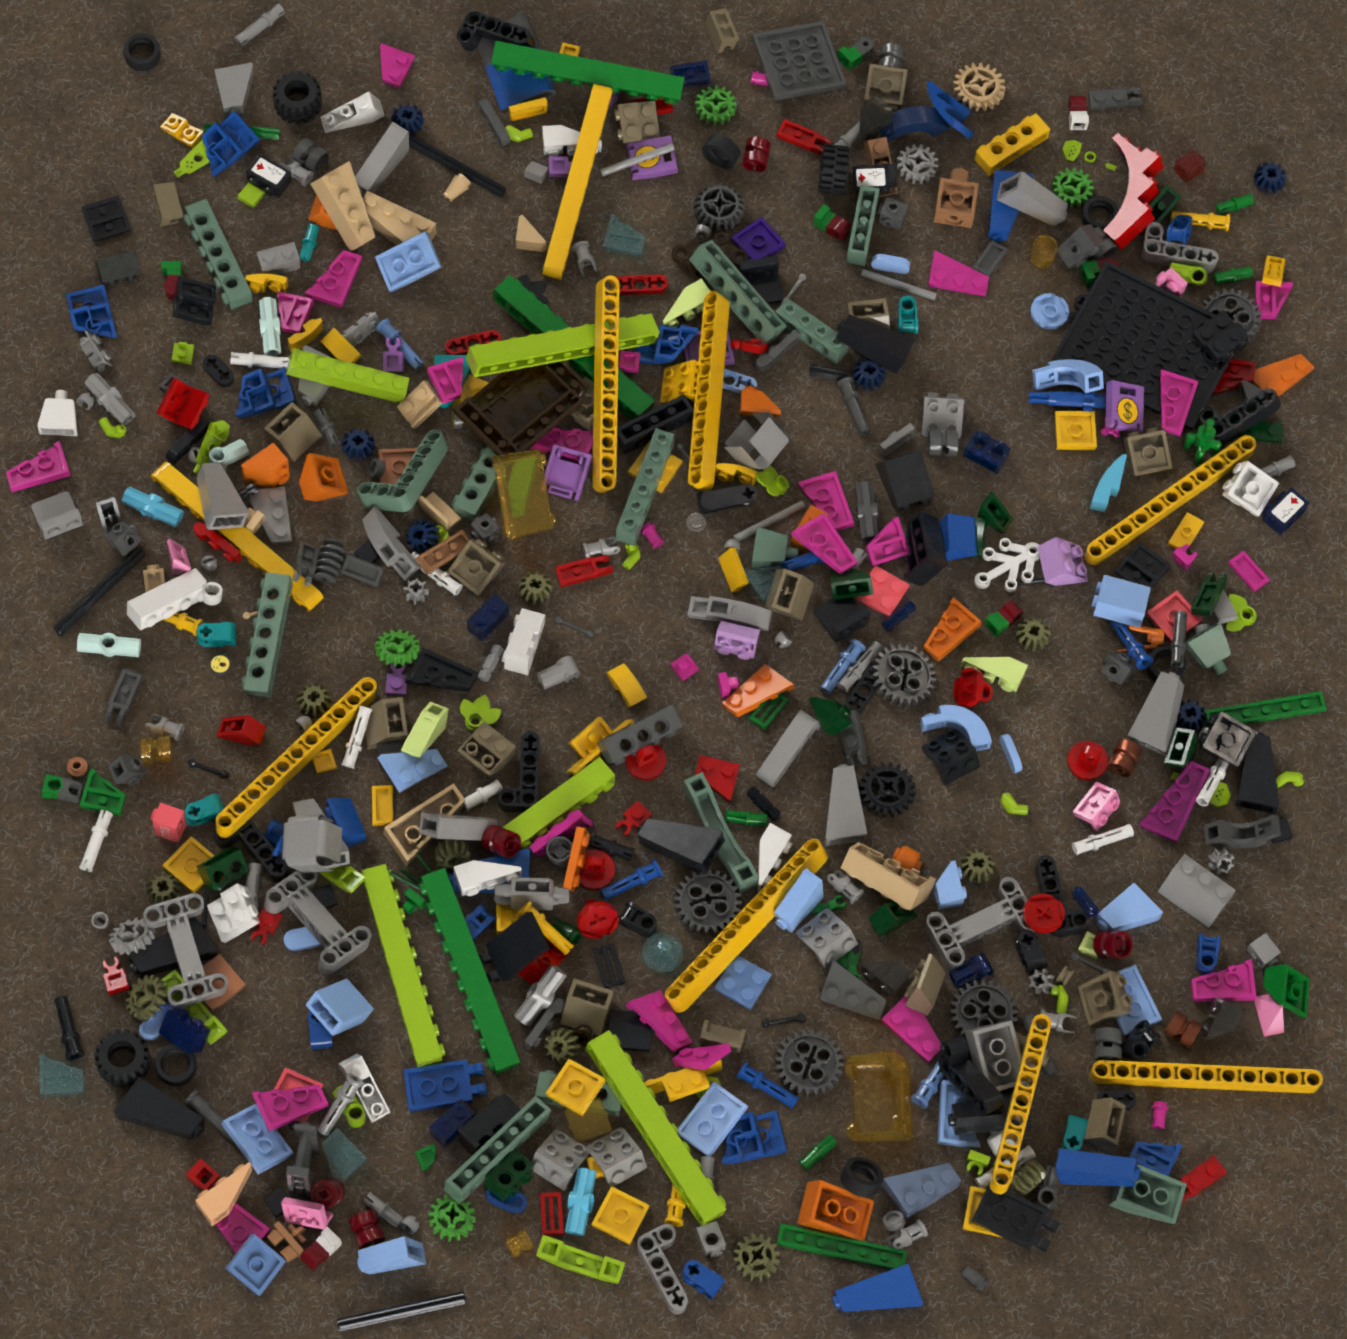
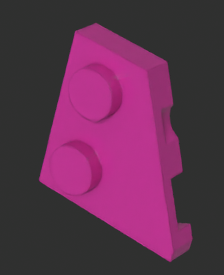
M381 43L382 82L400 88L415 60V55Z
M1256 281L1254 284L1255 305H1259L1257 310L1261 312L1259 319H1276L1292 289L1293 282H1282L1281 287L1264 284L1262 281Z
M463 357L427 368V374L442 404L461 398Z
M729 1044L686 1048L672 1058L674 1067L706 1070L730 1053L731 1048Z

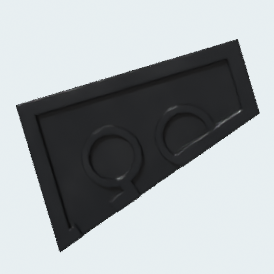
M423 648L405 678V683L469 692L478 677V672Z

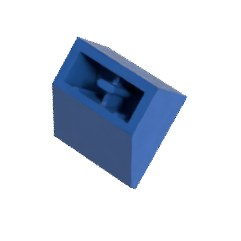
M351 798L326 799L325 816L336 821L330 823L342 828V840L347 847L365 842L366 833Z

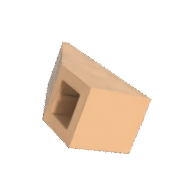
M250 1162L246 1165H239L233 1170L232 1175L227 1178L222 1177L215 1183V1187L210 1190L206 1189L197 1196L198 1199L195 1200L196 1205L211 1226L218 1223L232 1211L252 1172Z

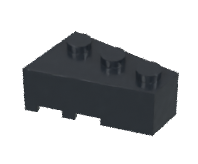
M919 511L907 522L906 545L909 546L908 556H905L908 568L907 573H904V580L918 586H924L944 569L948 562L939 519Z
M505 1093L500 1097L496 1096L489 1106L481 1110L475 1117L458 1129V1142L471 1155H474L521 1109Z

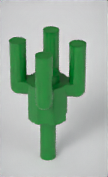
M1208 419L1206 424L1198 427L1196 434L1188 433L1186 435L1183 448L1189 450L1192 443H1194L1197 452L1193 463L1197 466L1201 464L1205 451L1212 448L1210 455L1213 457L1219 453L1222 445L1221 441L1214 438L1216 430L1213 428L1215 423L1213 419Z

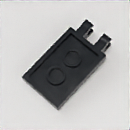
M526 912L486 944L488 951L480 954L479 957L482 964L485 962L487 965L492 961L494 962L497 969L486 975L489 983L493 980L496 983L501 979L509 981L549 950L550 947L533 912Z
M989 1182L971 1222L1028 1250L1034 1245L1039 1250L1046 1252L1051 1242L1037 1236L1041 1226L1055 1233L1060 1222L1046 1216L1049 1210L1012 1192L1006 1191L1004 1194L994 1193L990 1189Z

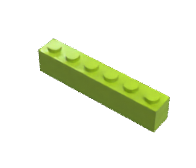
M295 348L289 356L286 375L401 403L406 397L409 383L408 377Z
M599 757L503 828L518 833L521 838L520 850L529 849L536 838L546 835L552 826L563 822L569 813L581 810V806L585 803L591 804L598 798V794L603 790L604 792L609 791L614 786L615 774Z

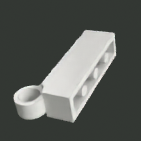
M195 568L127 601V616L141 631L147 627H152L163 619L170 618L181 610H186L197 602L203 601L205 604L212 606L219 604L222 600L223 589L216 582L207 583V580ZM214 592L216 595H209L207 593Z

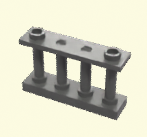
M309 1122L294 1123L298 1152L296 1164L287 1166L286 1171L290 1198L311 1200L312 1154L319 1155L320 1153L317 1128Z

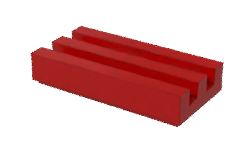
M561 1192L540 1193L542 1236L564 1235ZM553 1197H557L559 1230H555ZM544 1198H549L551 1230H546Z

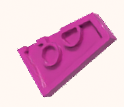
M343 250L323 276H320L313 287L305 292V297L342 308L362 262V256Z
M580 809L573 811L567 815V819L552 826L550 832L546 835L536 838L530 849L540 858L547 854L546 846L552 838L557 836L574 838L577 826H588V828L594 826V823Z
M661 990L631 1000L625 1005L630 1011L633 1009L640 1016L639 1020L644 1024L648 1023L655 1030V1035L673 1053L693 1043Z
M320 1085L294 1087L288 1090L276 1089L269 1092H252V1096L269 1132L329 1106Z
M236 1203L230 1214L216 1223V1226L235 1254L251 1234H255L263 1241L270 1232L269 1227Z

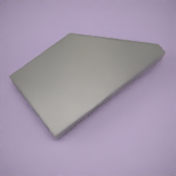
M1224 589L1212 613L1218 624L1237 620L1238 616Z

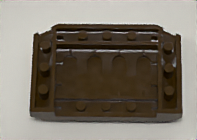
M565 361L506 371L499 374L471 398L467 397L453 409V413L501 460L515 457L516 453L524 454L581 407L588 384Z

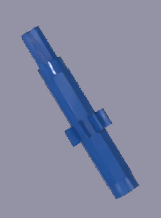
M1049 391V393L1029 392L1028 403L1083 407L1082 411L1093 412V408L1106 409V394L1094 393V391L1089 393L1084 391L1083 393Z

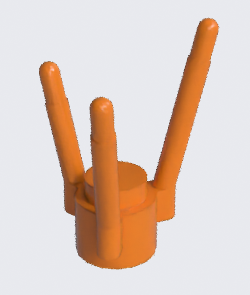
M1126 625L1129 626L1130 630L1147 633V642H1151V644L1144 645V650L1155 649L1158 645H1163L1165 629L1151 628L1143 625L1141 627ZM1127 648L1116 651L1127 653Z

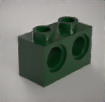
M232 846L196 866L205 887L213 891L225 889L228 883L242 879L244 874L249 872L241 850ZM234 861L235 865L234 868L231 870L230 866ZM217 871V877L213 880V875Z
M515 1148L487 1174L484 1186L504 1202L509 1196L511 1198L514 1197L519 1191V1187L523 1183L527 1184L533 1178L535 1164Z

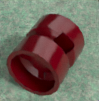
M750 137L747 139L742 162L744 169L753 171L754 165H756L755 172L761 173L767 169L771 147L767 139L762 137Z
M490 825L483 833L482 845L485 850L509 859L519 852L521 838L518 833L506 830L498 825Z
M1102 931L1093 940L1094 952L1099 958L1103 959L1126 958L1130 955L1133 948L1132 938L1125 931Z
M328 1177L313 1185L310 1197L312 1202L324 1204V1208L327 1209L343 1200L345 1188L339 1179Z
M374 1210L363 1211L348 1220L351 1230L357 1234L355 1240L359 1250L370 1247L368 1242L372 1240L375 1245L385 1240L381 1227L376 1226L379 1222Z

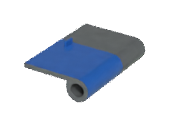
M517 14L507 20L509 23L528 29L536 43L534 48L540 49L527 15ZM481 38L478 49L501 111L508 110L509 106L524 103L535 97L538 99L544 97L550 99L556 95L551 78L537 79L532 77L533 74L525 73V76L516 75L514 71L507 69L506 72L496 71L495 67L491 65L495 41Z

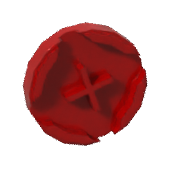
M968 667L961 672V677H957L953 688V697L957 701V705L971 708L978 702L983 703L991 700L993 689L988 682L984 681L982 672L975 668Z
M1083 741L1071 748L1067 764L1075 777L1081 780L1092 781L1105 773L1108 756L1101 745L1091 741Z
M647 745L640 749L635 756H632V754L626 756L625 764L633 777L649 781L656 779L663 773L667 758L665 751L660 745Z
M599 850L586 851L584 865L581 867L579 874V884L583 888L592 891L608 886L615 875V865L611 857Z
M1050 894L1032 896L1023 908V919L1026 925L1038 933L1056 931L1061 927L1065 918V909L1062 902L1056 900Z
M588 899L583 909L578 913L576 921L578 929L583 936L590 939L603 938V935L611 934L617 928L619 917L617 910L612 904Z

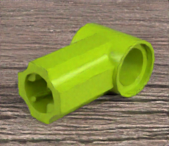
M1171 262L1170 268L1178 273L1187 283L1202 286L1207 282L1208 276L1204 268ZM1196 272H1202L1204 277L1200 281H1195L1193 275Z
M343 1085L337 1087L336 1090L332 1092L335 1099L337 1097L336 1091ZM354 1095V1101L347 1104L343 1113L351 1127L359 1128L364 1125L366 1114L364 1107ZM353 1113L361 1114L357 1119L350 1117Z

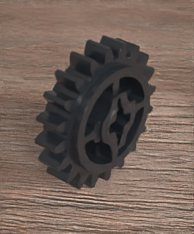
M881 762L880 768L874 764L872 771L866 770V776H862L861 781L863 783H860L859 789L862 790L860 791V797H865L862 804L869 803L868 811L874 808L876 809V816L879 812H882L883 818L886 817L887 813H890L891 817L894 818L895 811L902 815L903 809L909 810V804H913V797L916 795V791L913 790L916 783L911 782L912 775L906 776L908 769L900 771V764L893 768L892 762L889 763L888 767H885V764ZM872 783L876 785L878 790L876 796H874L871 790ZM899 784H901L903 787V796L899 795V790L897 788Z

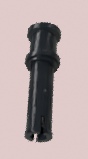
M59 996L54 999L63 1034L61 1042L65 1045L67 1053L65 1058L68 1061L82 1058L84 1051L81 1050L79 1043L80 1034L76 1032L68 997Z

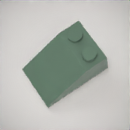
M1138 1165V1167H1141L1140 1179L1135 1181V1187L1113 1186L1108 1203L1109 1206L1130 1214L1175 1224L1187 1184Z

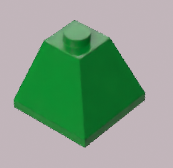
M1287 964L1265 967L1263 987L1278 1004L1300 1017L1307 1018L1310 978Z

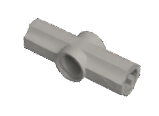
M98 373L88 376L84 384L96 397L98 404L104 406L105 412H109L120 425H127L135 418V413L123 401L121 394L115 387H110Z
M551 964L539 982H535L529 988L526 1000L515 1013V1018L530 1027L542 1009H546L552 1003L556 990L567 976L566 973Z

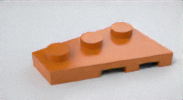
M1298 354L1256 369L1253 384L1262 390L1271 388L1276 391L1279 397L1314 370V366L1302 354Z
M953 597L949 607L941 616L937 627L934 628L924 644V650L939 662L981 627L982 621Z
M764 664L724 700L722 704L730 713L738 718L758 708L760 703L768 699L774 700L778 698V694L786 690L790 692L795 688L793 683Z
M578 826L576 827L563 888L569 889L571 892H574L575 887L579 886V874L581 867L584 865L585 853L591 836L585 828Z

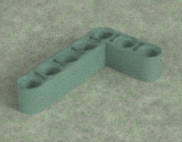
M435 429L426 434L396 484L365 482L359 485L357 493L363 506L366 509H372L374 506H377L379 510L406 512L412 509L448 451V445L442 431Z

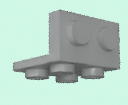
M928 392V396L923 395L922 435L928 437L929 430H941L942 433L948 430L958 431V439L961 438L964 399L959 398V394L948 393L947 397L939 396L940 393Z
M67 491L33 503L31 506L45 540L83 526L78 508L76 509Z
M824 909L796 932L797 936L815 952L820 964L825 969L831 966L833 960L837 961L858 945L851 929L830 909Z
M623 1127L610 1132L586 1147L591 1157L601 1168L605 1181L610 1188L647 1168L641 1149Z
M555 1129L536 1150L531 1161L535 1164L533 1172L565 1191L575 1171L590 1153L585 1146L560 1130Z

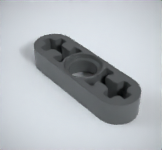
M484 98L477 101V108L487 125L491 126V132L500 147L511 143L508 132L488 99Z

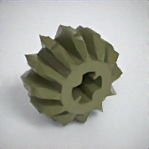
M536 570L535 574L532 575L528 571L527 577H521L522 583H519L518 589L521 590L520 597H525L526 603L532 599V603L535 606L536 600H539L541 604L544 603V599L549 600L553 586H551L552 580L546 578L545 573L539 575V571Z
M1034 616L1030 621L1025 618L1023 624L1018 625L1016 638H1019V645L1025 643L1024 650H1027L1029 646L1032 652L1036 650V646L1042 650L1044 645L1049 643L1048 638L1051 632L1048 631V624L1042 625V618L1038 622L1035 621Z
M314 682L310 688L304 685V691L299 690V697L296 699L300 712L305 711V716H309L312 712L314 718L317 717V712L323 716L325 714L324 710H329V703L332 702L329 690H323L322 684L315 687Z
M445 839L444 842L440 841L438 846L435 847V858L438 866H441L442 869L449 868L452 871L454 866L470 861V849L467 842L455 839Z
M975 848L974 853L968 850L966 856H962V864L959 867L963 870V877L970 876L969 883L975 878L976 883L980 884L981 878L986 882L989 876H993L995 862L991 861L992 855L985 856L986 850L979 853V850Z
M162 871L161 877L154 874V880L147 881L149 887L145 888V892L149 894L147 896L148 900L154 901L153 904L180 897L178 894L182 891L181 886H179L180 882L177 878L173 879L172 873L166 877L165 872ZM167 887V891L163 890V892H160V888Z
M565 1028L551 1031V1036L545 1038L549 1043L544 1046V1048L549 1050L546 1056H552V1062H559L560 1065L565 1064L568 1059L574 1060V1057L579 1055L576 1049L581 1046L576 1044V1040L579 1037H572L573 1031H566Z
M1035 1159L1029 1160L1014 1173L1011 1181L1012 1188L1021 1196L1026 1195L1045 1178L1046 1171Z

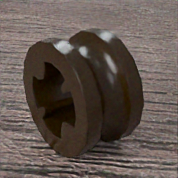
M584 1024L576 1027L573 1033V1037H579L576 1040V1044L587 1046V1043L593 1037L591 1027ZM581 1033L586 1034L585 1038L580 1037Z

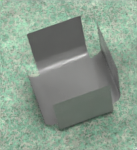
M770 412L752 413L762 424L760 429L756 432L744 419L725 442L728 447L724 448L739 465L751 469H765L769 467L787 445L789 435ZM754 448L760 453L755 461L749 456Z
M323 815L289 817L288 822L284 823L282 859L286 861L289 867L303 873L332 871L319 865L316 861V856H325L340 863L342 828L330 823L336 821Z

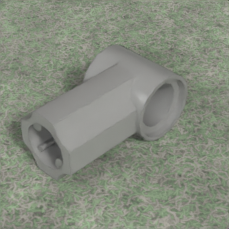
M570 655L558 660L556 665L537 672V677L544 690L563 681L568 683V680L574 677L577 679L581 676L573 657Z

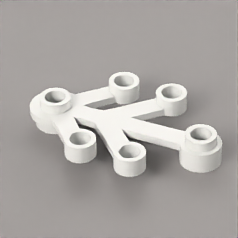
M1002 538L999 542V549L1003 552L1013 551L1020 553L1016 557L996 553L991 547L985 548L982 554L984 560L998 561L1003 564L987 573H978L974 579L975 586L979 589H986L989 587L992 579L1010 570L1004 588L1007 592H1014L1017 587L1016 578L1019 564L1026 561V567L1022 572L1021 580L1025 583H1030L1034 577V562L1040 559L1037 547L1039 544L1030 542L1023 546L1011 543L1008 538ZM1002 543H1007L1008 547L1002 546ZM1034 549L1036 553H1031L1029 550ZM990 552L992 556H987L985 553ZM1029 574L1031 578H1026L1024 575ZM984 577L986 581H981L979 578ZM1011 583L1014 587L1010 588L1007 584Z

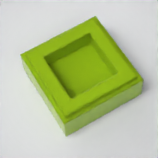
M248 182L238 194L237 199L254 208L265 193Z

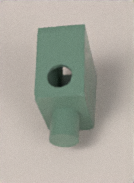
M757 527L751 569H783L782 562L785 559L791 560L798 557L799 548L787 547V535Z
M1214 623L1185 640L1186 649L1202 668L1212 666L1217 675L1228 670L1223 659L1230 656L1231 651L1221 624Z

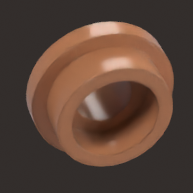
M74 757L67 763V771L73 777H81L88 770L86 760L81 757ZM75 764L81 765L78 769H75L73 767Z

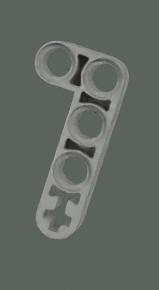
M1152 222L1147 226L1141 256L1145 261L1170 266L1171 262L1193 267H1202L1206 273L1215 270L1219 258L1214 250L1163 241L1164 229L1160 223Z
M799 711L758 770L756 776L774 788L807 740L812 739L811 736L815 730H819L821 726L819 721L804 711Z
M663 1224L639 1237L637 1251L670 1312L682 1314L687 1308L688 1298L663 1253V1250L674 1244L676 1230L670 1224ZM668 1232L672 1238L670 1240H663L660 1235ZM649 1242L653 1247L650 1250H644L641 1244ZM654 1261H660L663 1264V1267L660 1269H655L652 1267L651 1263ZM670 1280L673 1286L665 1288L662 1285V1281ZM674 1292L678 1301L682 1300L681 1306L674 1304Z

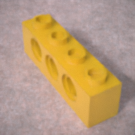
M1037 113L1031 117L1027 116L1020 124L1008 128L1006 133L1001 136H995L987 145H981L976 150L975 161L990 176L995 173V170L1001 169L1048 139L1050 128Z

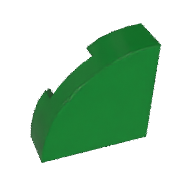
M435 1144L414 1152L422 1172L428 1170L432 1166L431 1164L434 1163L436 1157Z

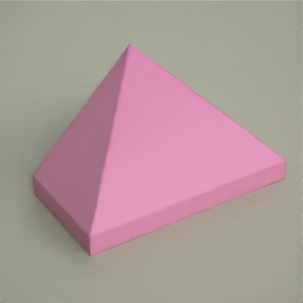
M169 538L167 546L172 574L177 575L189 572L191 566L185 548Z
M1270 994L1256 996L1254 1004L1263 1036L1284 1033L1283 1006L1278 1004Z

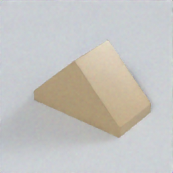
M520 215L516 234V249L544 252L546 250L545 239L523 215Z

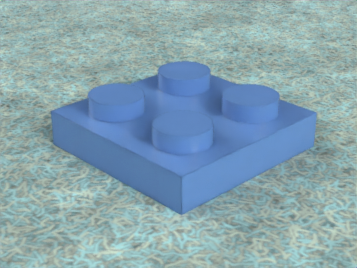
M737 956L727 966L714 990L751 1010L772 974Z
M251 1234L225 1269L253 1293L260 1296L286 1260L255 1234Z

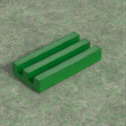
M781 693L778 694V698L774 699L759 719L755 717L770 699L760 703V706L754 710L748 720L765 731L789 702V699ZM781 699L782 702L780 703V705L776 708V710L772 713L768 720L765 723H763L762 721L766 718V716L770 713V711Z

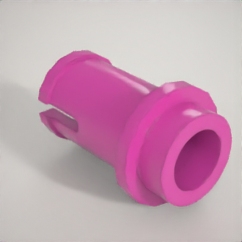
M759 71L752 72L750 83H754V86L756 84L768 86L763 73H759Z
M648 522L643 525L641 533L647 537L654 549L661 546L664 541L656 531V525Z
M1155 1101L1154 1105H1152L1153 1120L1151 1127L1165 1129L1166 1111L1169 1108L1166 1102Z

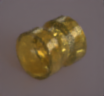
M524 1229L518 1231L517 1236H509L504 1239L513 1258L520 1256L523 1250L529 1251L534 1248L530 1237Z

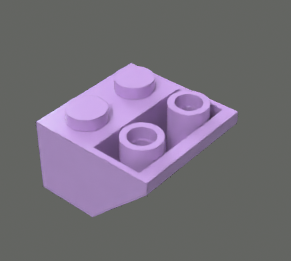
M1055 537L1037 546L1045 583L1059 586L1088 582L1087 569L1084 565L1083 551L1080 545Z
M720 621L714 650H718L723 655L735 654L744 660L754 659L760 630Z

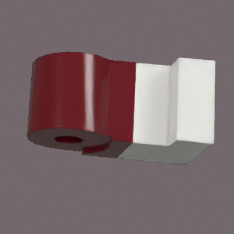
M1069 96L1068 114L1070 130H1087L1089 116L1087 115L1086 96ZM1074 123H1083L1080 126L1074 125Z
M326 1227L312 1245L302 1253L300 1259L314 1271L342 1245L341 1239Z

